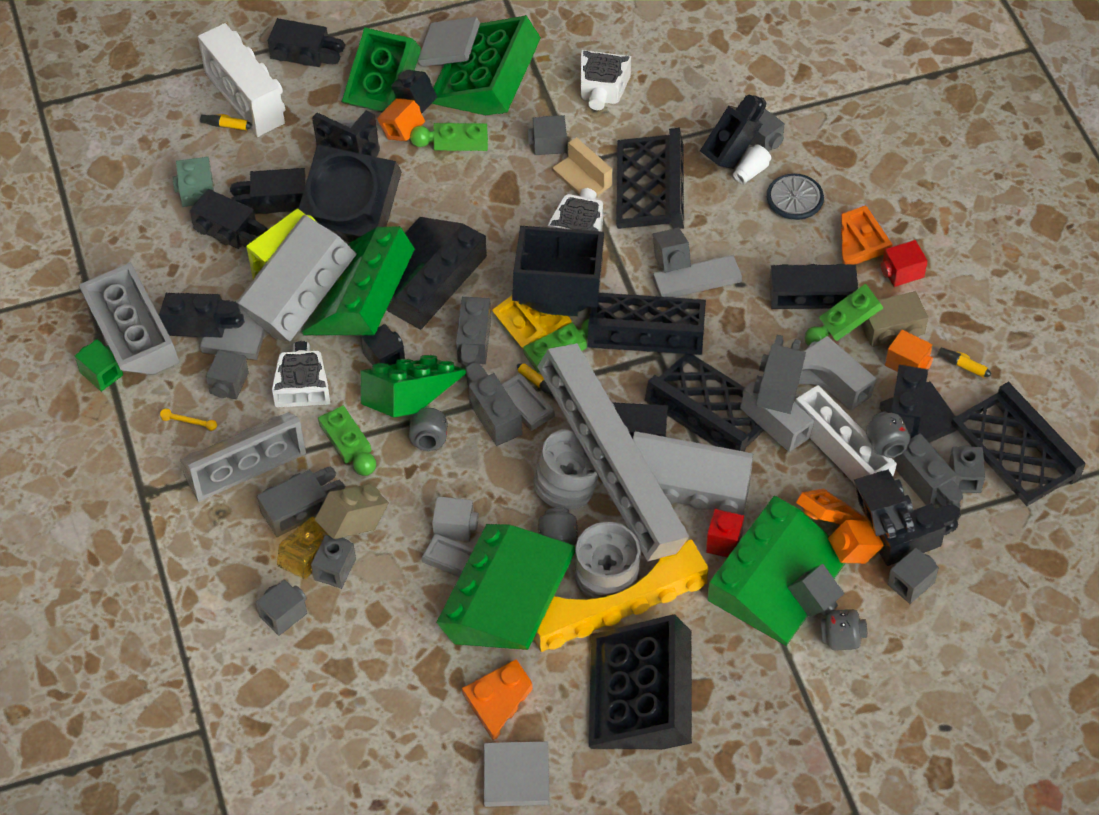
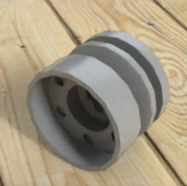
M573 429L557 431L544 441L533 479L535 492L541 500L555 508L573 510L586 505L593 497L599 475Z
M602 522L586 528L578 537L575 548V579L580 591L589 599L603 598L619 593L638 582L641 550L639 540L630 529L622 524Z

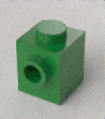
M98 339L84 346L75 355L79 372L101 392L123 376V371L120 370L109 346L105 347Z

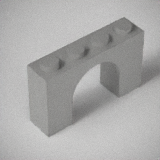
M828 336L819 342H812L804 351L806 356L799 384H814L825 388L850 410H853L872 396L877 378ZM755 382L749 383L744 388L740 408L788 452L810 439L815 420L798 404L793 403L791 414L756 406L758 394L753 393Z

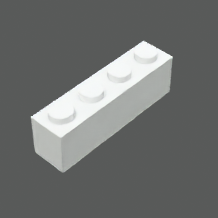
M819 385L796 398L795 403L815 420L810 439L853 483L854 479L887 469L894 476L897 463L892 458L876 454L866 432Z

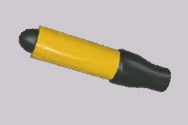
M202 114L200 117V123L215 127L247 130L252 127V123L248 122V120L231 118L225 114Z
M943 347L939 349L937 355L949 363L983 378L991 376V371L988 367L971 360L967 354L947 350Z
M525 363L517 364V370L521 375L536 385L542 392L555 398L541 374Z

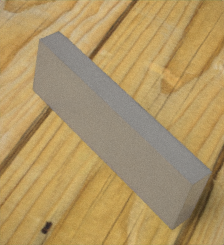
M734 255L691 264V267L666 273L664 271L653 273V281L660 297H679L742 282V275Z

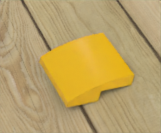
M512 295L492 309L493 313L522 349L524 346L572 323L569 316L545 314L530 308L528 305L519 304V301H512Z

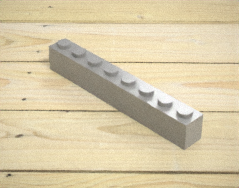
M577 343L548 349L537 368L628 528L639 540L640 549L647 561L677 554L689 538V535L658 484L655 475L651 472L641 451L629 434L628 428L615 410L614 404L604 391L600 380L593 372L586 356L582 353Z

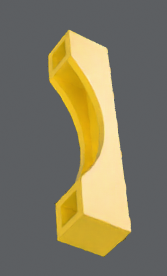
M691 539L684 543L677 554L660 558L658 563L644 578L619 593L588 600L566 599L554 596L534 640L540 652L548 649L554 650L569 640L577 637H586L594 630L605 625L613 626L622 618L632 614H642L651 606L661 602L668 603L680 594L688 591H697L707 584L708 566Z

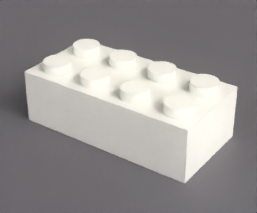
M224 23L199 35L198 41L206 75L241 118L252 123L250 129L254 134L259 137L285 124L283 112L286 109L281 100L280 94L283 93L280 83L277 79H272L269 76L268 70L262 62L258 63L252 49L249 46L245 47L237 31H232Z

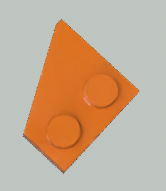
M866 205L841 214L842 264L862 263L883 255L885 249L893 246Z
M824 488L802 492L796 502L804 508V514L815 520L820 519L840 525L845 520L868 521L864 515Z
M515 659L463 687L462 693L492 740H495L500 735V730L509 718L511 719L518 710L519 703L529 695L533 689V683L518 660Z

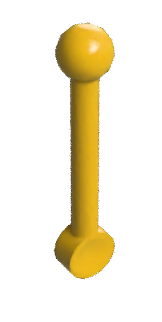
M167 408L160 412L163 421L174 419L204 426L209 431H214L217 428L215 420L204 421L173 414Z

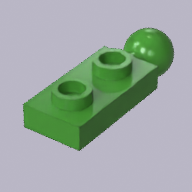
M434 123L433 131H429L424 126H416L410 133V141L417 147H424L429 142H434V150L488 151L487 124Z
M864 284L822 314L819 318L824 325L822 327L814 326L809 328L805 333V343L809 346L812 342H819L830 334L837 342L882 310L883 306L867 284Z
M589 318L582 323L579 330L572 322L523 347L524 355L537 373L540 372L537 366L548 349L576 343L581 351L587 348V341L585 339H588Z
M343 405L318 417L320 427L344 463L353 461V468L359 475L368 476L372 474L376 469V459L369 453L371 452V445L345 406Z

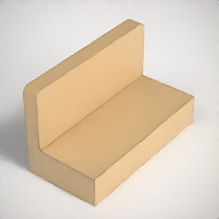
M577 137L568 142V157L555 165L553 172L578 195H580L582 189L589 188L594 190L598 196L612 187V168Z

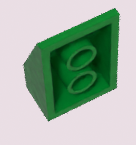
M364 27L341 102L383 112L397 99L391 85L403 71H415L421 47L413 38Z

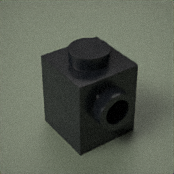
M403 71L391 85L397 99L414 100L420 107L421 114L437 98L430 78L423 71Z
M386 324L378 327L375 335H363L361 337L363 354L372 365L378 363L393 365L396 364L397 360L405 359L401 337L396 331L392 332Z

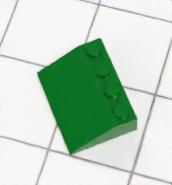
M527 15L480 23L468 61L444 64L433 87L437 98L432 104L485 116L507 113L541 39Z
M401 226L376 227L347 244L357 254L309 316L302 329L303 335H375L415 250Z
M774 495L709 582L708 601L787 646L808 617L807 613L788 589V586L807 570L820 564H824L835 579L846 563H841L828 540L829 535L800 509Z
M486 524L436 623L455 645L528 650L575 554V546L509 524Z

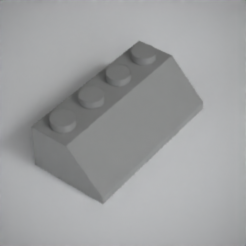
M303 215L236 303L238 302L239 306L273 338L290 342L357 253L337 234L308 216Z
M131 262L79 284V288L120 370L155 374L180 363L173 342Z
M287 412L280 416H274L258 426L247 428L226 440H219L210 447L192 452L187 457L180 459L184 476L197 501L200 502L305 455L306 450L301 422L297 416Z
M637 431L634 432L633 441L641 451L643 458L671 504L680 503L690 505L696 509H719L744 515L750 488L753 453Z

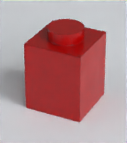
M913 240L885 249L883 262H881V271L885 278H889L893 287L924 278L928 260L917 241Z
M715 509L707 534L706 553L728 558L742 538L744 515Z

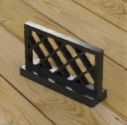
M680 127L669 128V135L617 140V229L672 224L673 229L678 227L684 229V144ZM665 145V149L658 155L651 151L654 146ZM627 148L639 150L631 158L624 154V149ZM644 155L652 159L645 166L637 162ZM658 163L665 167L659 175H655L650 171ZM632 166L638 172L629 178L624 172ZM644 175L652 179L645 187L636 183ZM658 184L665 188L659 196H655L650 192ZM633 187L638 191L635 196L629 199L623 195L628 189ZM646 196L652 202L643 209L636 203ZM658 205L665 209V215L653 216L650 212ZM631 208L638 212L634 218L623 219V215Z
M599 293L598 307H591L588 323V348L702 355L706 300ZM599 303H610L612 306L604 308ZM639 305L640 308L633 310L628 306ZM667 307L668 310L661 312L657 308ZM686 309H700L692 314L685 311ZM622 311L625 315L618 318L614 313ZM649 312L654 317L647 320L642 315ZM677 314L682 319L675 322L670 317Z
M684 354L659 377L654 375L648 380L644 401L651 405H668L667 416L713 446L745 452L746 447L764 431L749 416L733 418L732 410H742L740 408L742 402H730L729 395H739L743 398L742 393L745 387L695 355ZM689 363L697 368L698 372H684L683 367ZM700 380L701 387H686L685 381ZM705 380H715L721 384V387H707ZM667 381H680L681 388H675L667 383ZM708 395H723L724 402L710 403ZM689 396H703L704 403H698ZM712 411H726L728 418H721ZM735 426H750L751 432L746 434Z
M1009 381L999 387L998 393L954 417L951 421L954 428L972 447H983V458L986 463L1026 506L1031 505L1067 482L1072 485L1081 479L1086 464L1084 460ZM996 404L1004 413L1003 417L986 415L987 409ZM967 420L980 421L981 429L980 431L968 429L964 422ZM985 422L1002 425L1001 434L985 432ZM1006 426L1018 428L1023 433L1022 438L1005 435ZM983 439L1000 442L999 451L987 449L983 445ZM1004 443L1021 445L1020 455L1003 452ZM1025 446L1037 448L1042 453L1041 458L1024 456ZM1002 460L1019 462L1018 472L1006 470L1002 466ZM1023 463L1040 466V475L1022 473ZM1044 468L1057 469L1062 476L1057 479L1044 477ZM1021 481L1039 483L1038 490L1029 495L1021 486Z

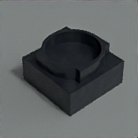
M317 145L299 210L305 215H311L317 223L337 234L343 241L352 242L376 227H387L402 171L397 162L393 160Z
M520 225L513 270L512 301H519V304L528 305L530 308L545 314L578 317V312L587 307H598L604 232Z

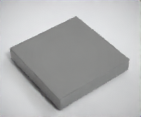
M471 17L431 23L418 58L420 65L423 67L468 61L480 25L478 18Z
M239 306L245 323L239 328L225 329L222 338L203 337L200 346L201 352L216 355L219 349L244 355L246 359L257 360L265 330Z
M548 741L484 743L485 807L550 805Z

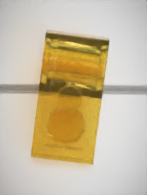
M310 517L279 544L277 566L302 579H307L312 574L311 564L325 535H330L315 521L314 517Z

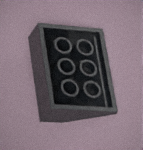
M419 217L405 232L415 250L386 311L421 330L487 257L486 236L463 223Z
M675 614L591 634L589 747L591 749L664 750L692 744V631Z

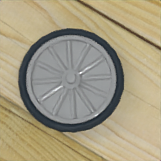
M785 174L776 178L769 185L766 193L770 208L776 214L788 219L799 220L811 217L821 209L824 203V193L819 183L802 174Z

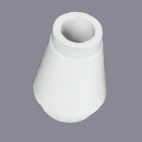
M756 144L753 147H749L734 171L733 177L739 183L746 184L747 181L769 166L771 155L760 145Z

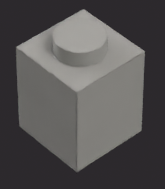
M437 496L432 521L433 534L436 533L451 540L470 542L471 531L477 530L479 513L474 512L473 500Z

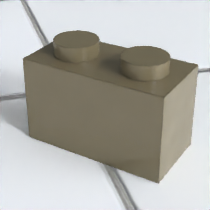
M913 291L878 300L883 309L861 324L871 347L886 346L892 344L901 330L917 337L924 335L928 315L917 292Z
M371 484L331 491L328 493L315 521L333 539L374 531L389 502Z

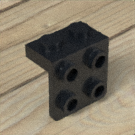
M366 110L351 128L320 113H315L312 117L316 145L374 157L378 156L380 146L375 114Z

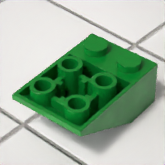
M422 355L420 360L414 361L411 359H399L393 365L384 363L373 364L371 369L360 370L361 404L393 418L418 413L420 409L425 408L466 374V369L455 366L452 361L438 360L436 355Z

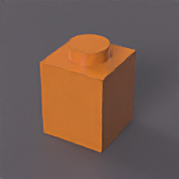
M395 99L377 118L388 140L407 141L410 138L412 129L416 126H422L426 122L418 104L414 100Z
M901 330L888 348L885 366L898 372L899 365L929 370L933 362V357L930 356L933 344Z
M845 520L828 537L841 563L866 564L884 546L880 536L875 535L868 521Z

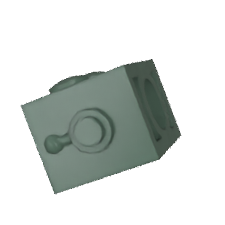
M209 156L176 161L177 176H173L175 193H180L182 207L194 206L208 189L214 191Z

